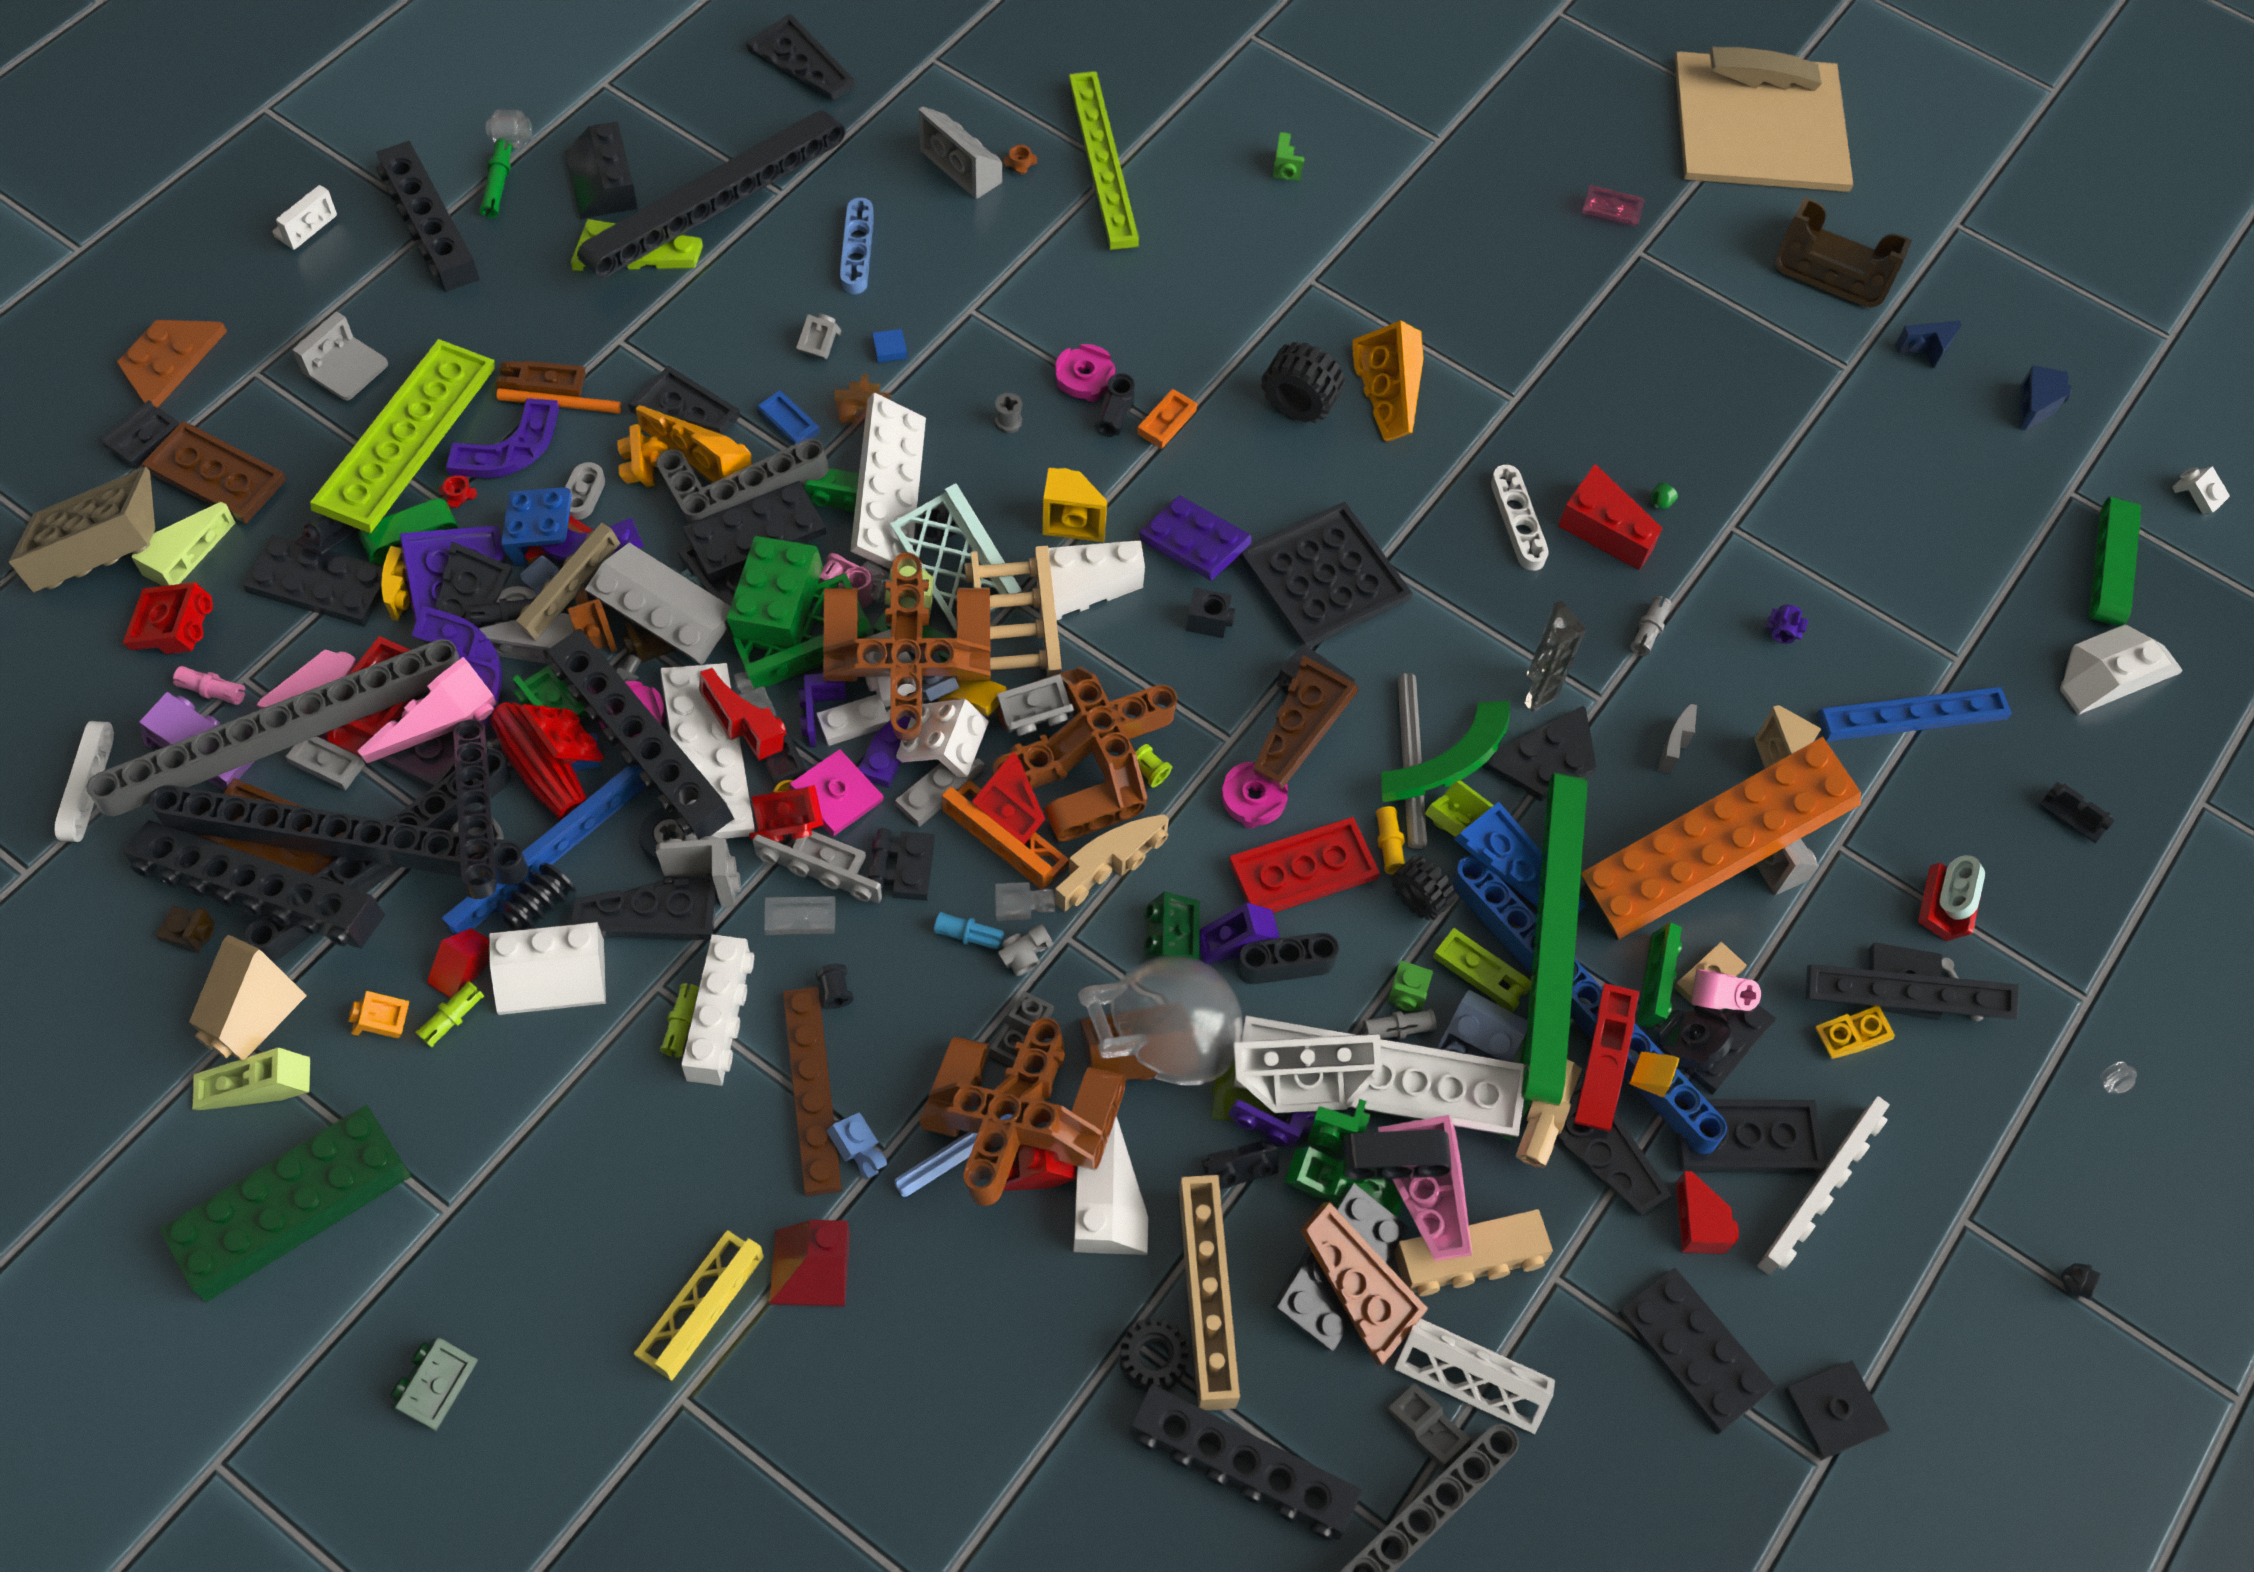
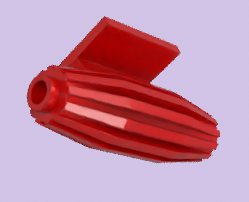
M505 702L498 705L494 709L493 717H491L490 721L505 756L532 794L561 821L587 800L571 764L579 760L601 762L604 756L598 749L596 740L585 731L579 723L580 719L577 714L570 709L526 704L520 706L515 702L512 704Z

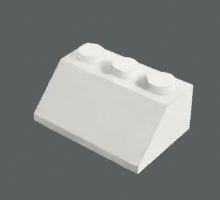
M597 922L490 933V971L498 1015L606 1004L604 939Z

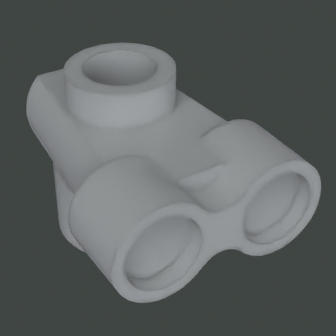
M1043 924L1028 931L1029 933L1023 937L1020 934H1015L1002 943L1004 949L998 953L1007 968H1012L1016 976L1023 975L1034 969L1040 963L1036 953L1042 952L1054 945Z

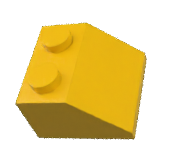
M1048 468L1043 497L1042 535L1104 542L1107 500L1080 471H1072L1067 468Z

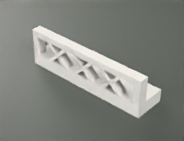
M1421 1318L1416 1325L1412 1326L1395 1365V1370L1533 1434H1536L1554 1392V1379ZM1412 1347L1427 1353L1432 1365L1419 1368L1406 1362ZM1452 1366L1463 1370L1467 1381L1453 1384L1446 1380L1442 1369ZM1488 1382L1497 1385L1502 1397L1490 1401L1481 1396L1477 1386ZM1527 1399L1538 1404L1532 1420L1518 1414L1512 1402Z

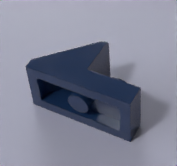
M1961 321L1905 326L1895 343L1898 354L1926 351L1932 367L1935 368L1961 328Z

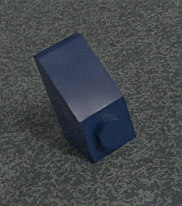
M2032 365L2021 383V430H2027L2054 415L2061 404L2068 401L2071 394V385H2068V372Z

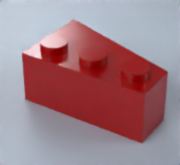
M1594 464L1566 504L1558 525L1562 529L1638 570L1641 569L1653 551L1663 529L1596 464Z

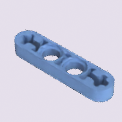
M866 198L852 199L847 205L840 279L842 289L849 294L863 292L868 283L874 215L873 205ZM858 211H863L862 220H857ZM855 231H863L866 234L861 238L851 236ZM853 253H860L864 256L860 260H851L849 258ZM852 271L857 272L856 281H851Z

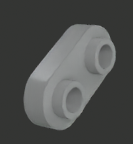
M591 462L578 465L573 470L565 486L572 493L569 516L576 520L584 519L592 513L604 488L605 477L599 465Z

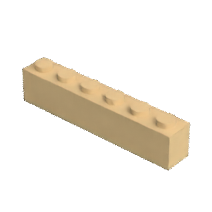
M1218 1175L1182 1177L1179 1187V1201L1197 1406L1205 1411L1236 1409L1240 1394Z

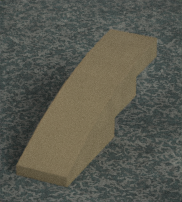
M1712 47L1709 50L1712 71L1757 88L1765 81L1786 90L1793 82L1815 91L1822 84L1818 64L1796 56L1742 47Z

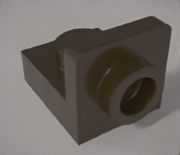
M631 621L624 622L627 634L622 636L623 642L629 654L635 652L636 657L641 659L640 664L676 651L675 648L641 627L634 629Z
M172 906L156 937L160 942L199 953L204 943L211 939L215 922L206 909L198 907L193 912Z

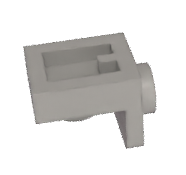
M818 314L817 317L807 315L796 349L799 352L827 360L835 335L840 336L841 329L835 323V319L824 314Z

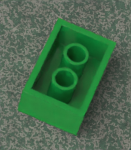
M759 536L754 537L727 615V621L734 638L788 648L798 645L823 570L817 546Z

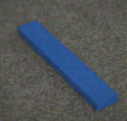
M2001 687L1820 708L1817 713L1826 742L2008 720L2012 715Z

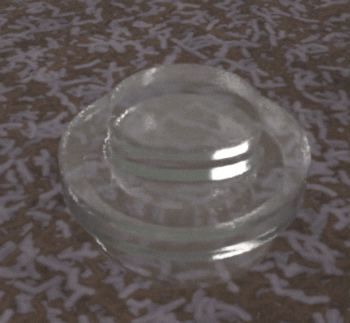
M2123 1061L2117 1062L2109 1066L2101 1074V1079L2104 1081L2103 1087L2109 1093H2124L2134 1086L2137 1071L2133 1066H2127Z

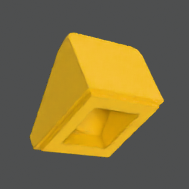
M1641 1052L1629 1084L1664 1098L1671 1085L1680 1058L1671 1055Z

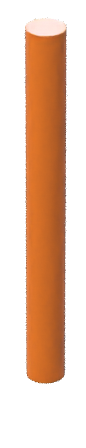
M502 388L497 390L498 401L526 403L527 398L556 400L561 408L620 414L621 402Z

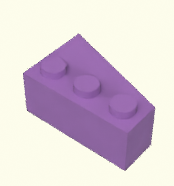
M168 692L163 695L139 722L143 743L151 749L156 744L162 748L222 724L209 715L203 717L194 711L195 706L182 696L175 698ZM254 761L207 781L225 791L234 778L239 780Z

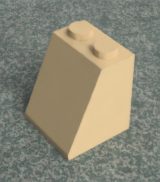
M228 935L220 946L189 1023L199 1031L195 1037L210 1050L215 1049L225 1058L233 1055L244 1061L307 995L260 949Z

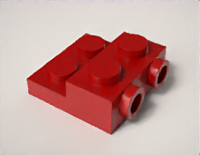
M196 582L142 589L122 644L130 650L158 647L165 654L193 651L196 642L200 641L203 637V620L206 614H209L213 609L212 596Z

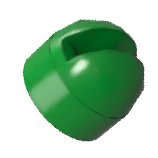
M1663 482L1658 483L1650 495L1652 505L1660 509L1669 508L1678 498L1676 490Z

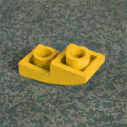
M390 546L383 566L381 586L383 600L392 620L398 621L403 610L409 607L410 596L404 582L407 580L401 548Z
M956 678L959 688L939 697L938 701L966 699L981 714L988 717L1000 705L997 694L1007 691L1006 686L993 681H961Z
M1876 1006L1852 1016L1845 1014L1815 1027L1831 1059L1872 1048L1893 1040L1895 1037L1881 1008Z

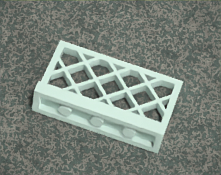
M955 483L946 488L945 493L895 520L890 525L906 552L913 553L919 558L922 547L939 551L936 566L922 564V569L926 572H934L933 597L953 630L957 633V620L951 611L954 600L957 601L956 592L959 580H966V575L961 573L965 558L971 559V553H967L968 546H970L973 552L977 551L978 561L981 565L1005 562L960 488ZM944 504L949 512L947 525L930 521L931 510ZM926 513L925 519L918 518ZM952 519L956 523L957 527L951 526ZM909 522L922 524L920 539L916 540L906 537L901 527ZM927 526L945 530L941 546L923 541ZM949 531L963 535L966 540L963 551L945 547ZM910 544L917 546L916 553ZM943 553L961 557L958 572L940 568ZM938 574L956 578L952 594L938 591L935 586ZM1013 576L989 577L990 581L980 578L981 585L995 588L999 595L1022 593L1020 586ZM943 598L950 599L949 606H947ZM990 608V613L998 608Z

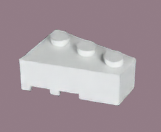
M1141 540L1048 548L1056 621L1062 619V615L1077 609L1080 612L1089 609L1090 604L1104 599L1110 601L1143 588L1145 564Z

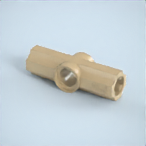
M1567 1060L1565 1088L1560 1105L1555 1106L1535 1101L1531 1105L1526 1120L1528 1124L1516 1153V1158L1527 1165L1545 1169L1554 1148L1556 1137L1563 1130L1572 1105L1570 1100L1582 1068L1570 1060Z

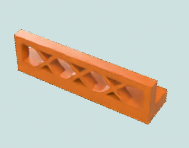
M970 780L958 791L950 786L942 794V811L1042 891L1069 865V858L1036 832L1029 839L1031 847L1029 849L967 800L965 797L969 793L976 797L981 791ZM1039 856H1050L1057 863L1052 867Z

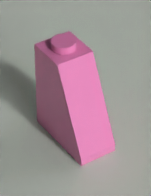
M324 650L261 698L257 706L260 710L347 676L357 664V660L346 652L340 651L335 653ZM327 732L317 737L327 740Z

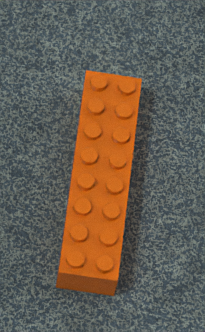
M1821 737L1581 872V876L1591 896L1618 940L1860 806L1861 791L1826 740Z

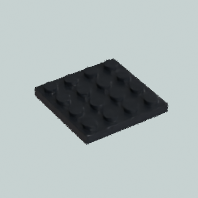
M1342 502L1249 545L1238 556L1300 645L1305 644L1309 648L1411 600L1412 591L1346 502Z

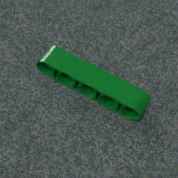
M2108 496L2103 503L2098 524L2089 607L2090 620L2120 627L2125 625L2129 619L2133 601L2141 518V504L2112 496Z

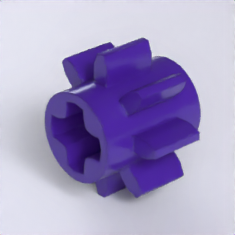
M1786 604L1780 606L1778 610L1772 609L1765 629L1773 630L1772 638L1782 644H1790L1796 639H1802L1809 620L1801 618L1802 611L1798 607Z

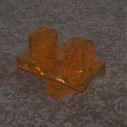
M862 373L861 382H849V390L835 389L834 399L838 407L840 421L856 422L857 409H867V400L873 393L890 401L891 394L880 392V383H869V374Z

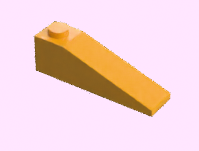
M1400 320L1352 339L1354 368L1357 375L1362 378L1365 386L1363 390L1365 395L1371 400L1374 408V417L1383 439L1387 442L1413 432L1423 364L1421 331Z
M641 405L635 408L639 426L651 437H658L659 441L665 443L669 450L680 451L685 456L690 467L711 483L752 465V455L748 448L741 443L737 444L727 436Z

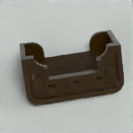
M1804 197L1776 255L1775 264L1777 269L1785 275L1864 307L1872 308L1882 304L1904 262L1912 239L1899 234H1887L1882 237L1874 250L1822 229L1827 216L1825 208L1820 203Z

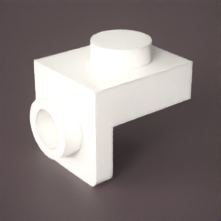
M2213 466L2204 469L2194 467L2183 472L2180 475L2181 479L2172 487L2175 493L2189 490L2203 515L2213 513L2230 497Z

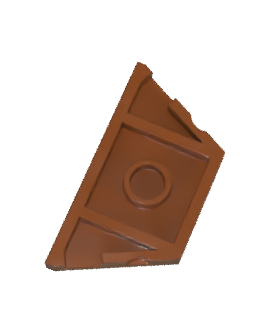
M155 320L117 363L143 402L145 403L150 400L158 408L223 337L227 330L221 322Z

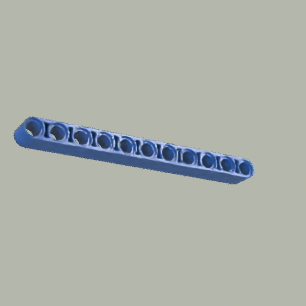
M1475 856L1462 858L1458 863L1452 881L1455 892L1525 969L1532 974L1534 951L1532 947H1534L1536 916L1496 873ZM1464 874L1472 875L1476 879H1469ZM1486 899H1494L1498 902V904L1490 903ZM1509 923H1516L1521 928H1513ZM1574 958L1570 1018L1592 1040L1602 987ZM1578 998H1585L1591 1004H1584ZM1634 1023L1629 1049L1636 1051L1638 1055L1641 1052L1663 1054ZM1628 1053L1624 1076L1630 1082L1639 1057L1631 1056ZM1677 1068L1664 1098L1634 1086L1677 1134L1680 1132L1688 1141L1689 1147L1696 1153H1712L1726 1135L1727 1125L1723 1117ZM1675 1100L1684 1101L1688 1105V1110H1682L1677 1107ZM1705 1127V1129L1712 1133L1713 1137L1710 1138L1702 1134L1700 1128Z

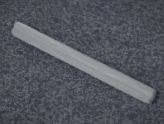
M1402 673L1398 679L1403 768L1422 763L1416 676L1412 673ZM1424 795L1405 799L1408 846L1411 849H1423L1427 843Z

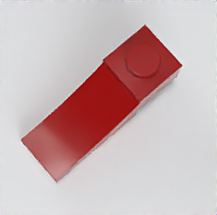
M712 667L700 672L699 692L730 740L743 736L758 760L783 750L786 729L782 720L779 717L775 718L769 707L761 709L741 698L723 682Z

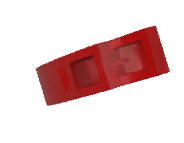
M1606 983L1603 985L1574 1121L1576 1124L1608 1132L1611 1130L1631 1043L1640 991Z

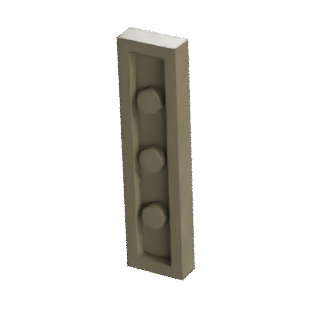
M601 522L595 530L591 531L586 536L581 547L565 560L563 567L554 578L544 584L541 593L534 601L523 608L516 622L524 633L534 641L538 640L596 573L601 564L620 545L619 540L610 527Z

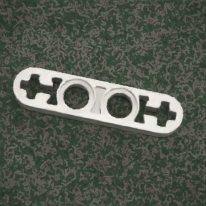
M1498 466L1494 471L1491 487L1517 559L1525 569L1530 571L1539 570L1544 566L1549 552L1523 479L1518 469L1514 466ZM1506 481H1511L1509 490L1507 491L1508 484ZM1510 500L1519 501L1523 508L1512 509L1508 506L1507 502ZM1526 525L1532 530V533L1521 534L1517 531L1516 526ZM1532 543V545H1531V550H1532V553H1533V554H1528L1529 549H1530V545H1529V544Z
M89 721L85 727L55 821V836L59 841L80 842L85 834L94 801L88 794L86 786L92 776L105 770L114 740L113 727L109 722Z

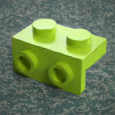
M1460 780L1450 785L1445 795L1429 806L1425 815L1431 818L1438 828L1448 831L1456 837L1494 805Z

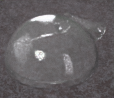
M1184 956L1152 958L1129 970L1118 983L1088 986L1078 993L1080 1003L1087 1007L1100 1041L1098 1050L1101 1057L1112 1058L1136 1055L1139 1063L1157 1072L1155 1079L1177 1085H1198L1213 1081L1230 1068L1235 1059L1234 1042L1242 1041L1243 1016L1238 997L1230 984L1218 971L1197 959ZM1111 1003L1114 1026L1120 1037H1113L1101 1004Z

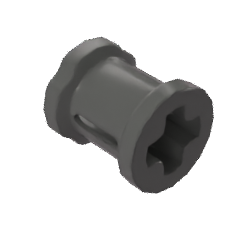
M1013 393L999 395L995 401V410L998 413L995 417V425L1000 431L1014 433L1022 425V416L1020 415L1022 400Z

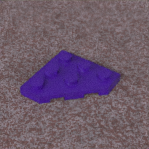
M499 525L400 533L399 542L414 623L417 621L422 605L434 609L436 607L443 583L445 566H447L451 541L499 562L503 560L504 552L501 545Z

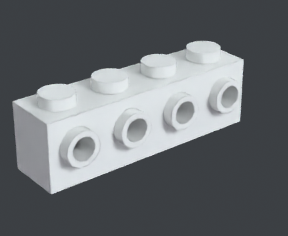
M720 935L711 936L681 1065L687 1081L722 1086L725 1071H730L733 1051L730 1050L732 1039L737 1038L740 1027V1018L737 1017L740 1005L744 1006L747 995L745 980L747 973L752 972L754 964V953L749 951L747 939Z

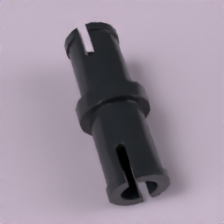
M536 597L506 601V598H502L496 603L470 604V614L484 613V615L471 616V623L476 625L517 620L523 608L531 604Z

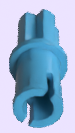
M943 912L938 914L934 927V933L962 940L963 944L966 945L972 942L989 948L999 949L1004 939V932L1002 930L974 923V918L966 920Z

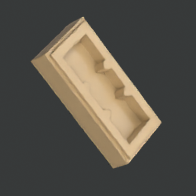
M1720 942L1675 984L1674 988L1691 1003L1696 969L1715 971L1737 977L1747 965L1726 945Z

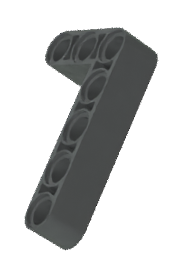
M816 439L803 440L703 488L685 456L680 451L674 449L664 451L657 459V466L663 481L687 524L797 481H800L801 485L805 487L806 480L817 481L829 472V464L823 445Z

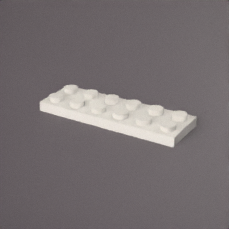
M873 393L867 400L850 552L891 569L896 556L906 551L891 528L890 523L917 509L926 418ZM909 522L902 526L901 530L906 537L914 539L915 523Z
M727 663L661 668L660 676L669 735L724 799L734 817V820L711 836L718 838L749 836V833L754 832L755 828L740 739L738 737L730 740L699 692L700 672L711 667L731 689ZM696 800L690 801L687 805L694 803ZM684 833L685 841L698 840L693 833L688 836Z

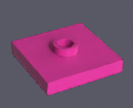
M841 749L791 782L788 789L815 785L824 823L822 827L832 837L876 807L884 798Z

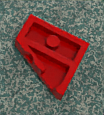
M1012 752L972 801L974 805L1024 845L1046 820L1021 762L1014 752Z

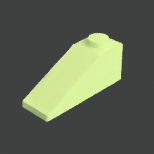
M219 502L153 533L149 547L138 554H133L131 557L141 574L162 586L180 584L236 522L227 505Z
M275 1048L247 1057L244 1061L237 1060L194 1074L192 1109L206 1110L275 1102L308 1093L310 1057Z

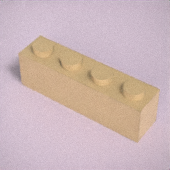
M1537 1209L1469 1225L1472 1255L1435 1261L1422 1236L1400 1241L1394 1251L1402 1281L1413 1293L1418 1292L1419 1296H1427L1438 1292L1441 1286L1453 1284L1454 1288H1461L1473 1284L1475 1278L1487 1275L1490 1280L1505 1277L1510 1274V1270L1521 1267L1526 1272L1539 1269L1545 1265L1544 1262L1551 1255L1553 1249L1540 1211Z

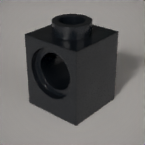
M1194 588L1186 631L1224 638L1226 626H1233L1236 608L1230 607L1232 595Z

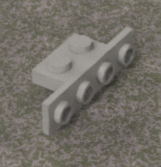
M812 831L811 836L797 839L792 848L758 834L753 839L755 854L768 864L774 865L778 863L788 867L792 873L798 876L806 877L808 875L816 878L828 888L846 890L860 901L868 902L871 900L879 904L882 899L880 883L858 875L866 859L865 852L814 831Z

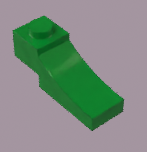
M1309 1146L1295 1150L1284 1181L1313 1197H1320L1332 1202L1337 1201L1347 1183H1355L1397 1218L1403 1203V1199L1394 1184L1384 1179H1349L1344 1175L1343 1161L1339 1162Z

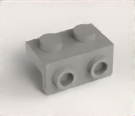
M1061 674L997 694L1008 733L1016 731L1018 736L1036 731L1035 725L1048 721L1049 726L1069 720L1067 715L1072 714L1074 711L1072 704L1069 702Z

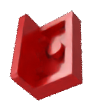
M815 785L764 793L751 797L758 830L749 833L750 840H753L756 834L776 842L784 840L783 835L791 834L792 839L804 838L812 835L811 829L824 825Z
M1939 862L1929 867L1918 922L1945 941H1950L1973 933L1978 907L1972 915L1964 919H1953L1946 914L1940 905V896L1947 867Z

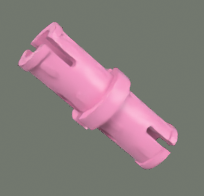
M180 666L173 676V679H177L173 681L175 686L198 692L201 697L207 699L213 697L239 705L245 696V692H243L245 690L244 685L221 679L218 674L212 672L205 674Z

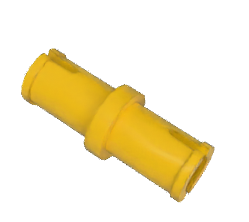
M1386 806L1376 811L1380 833L1377 841L1379 848L1383 851L1384 869L1387 874L1393 875L1405 863L1402 849L1405 841L1403 833L1399 831L1397 810L1395 807Z

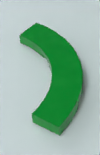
M1510 700L1477 703L1476 716L1472 726L1457 744L1443 754L1411 767L1382 771V801H1398L1425 795V790L1440 785L1444 788L1448 787L1480 768L1497 751L1499 742L1508 731Z

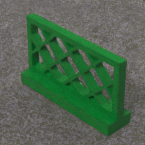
M846 573L817 585L813 601L817 603L812 613L807 615V622L802 630L798 645L783 649L773 644L734 638L731 628L728 626L755 692L823 665L824 634L818 637L808 634L814 623L824 625V618L818 616L824 605V589L838 588L840 583H843L845 588H853ZM857 599L859 618L857 639L872 636L873 631ZM753 647L767 651L764 658L752 663L749 662L748 657Z

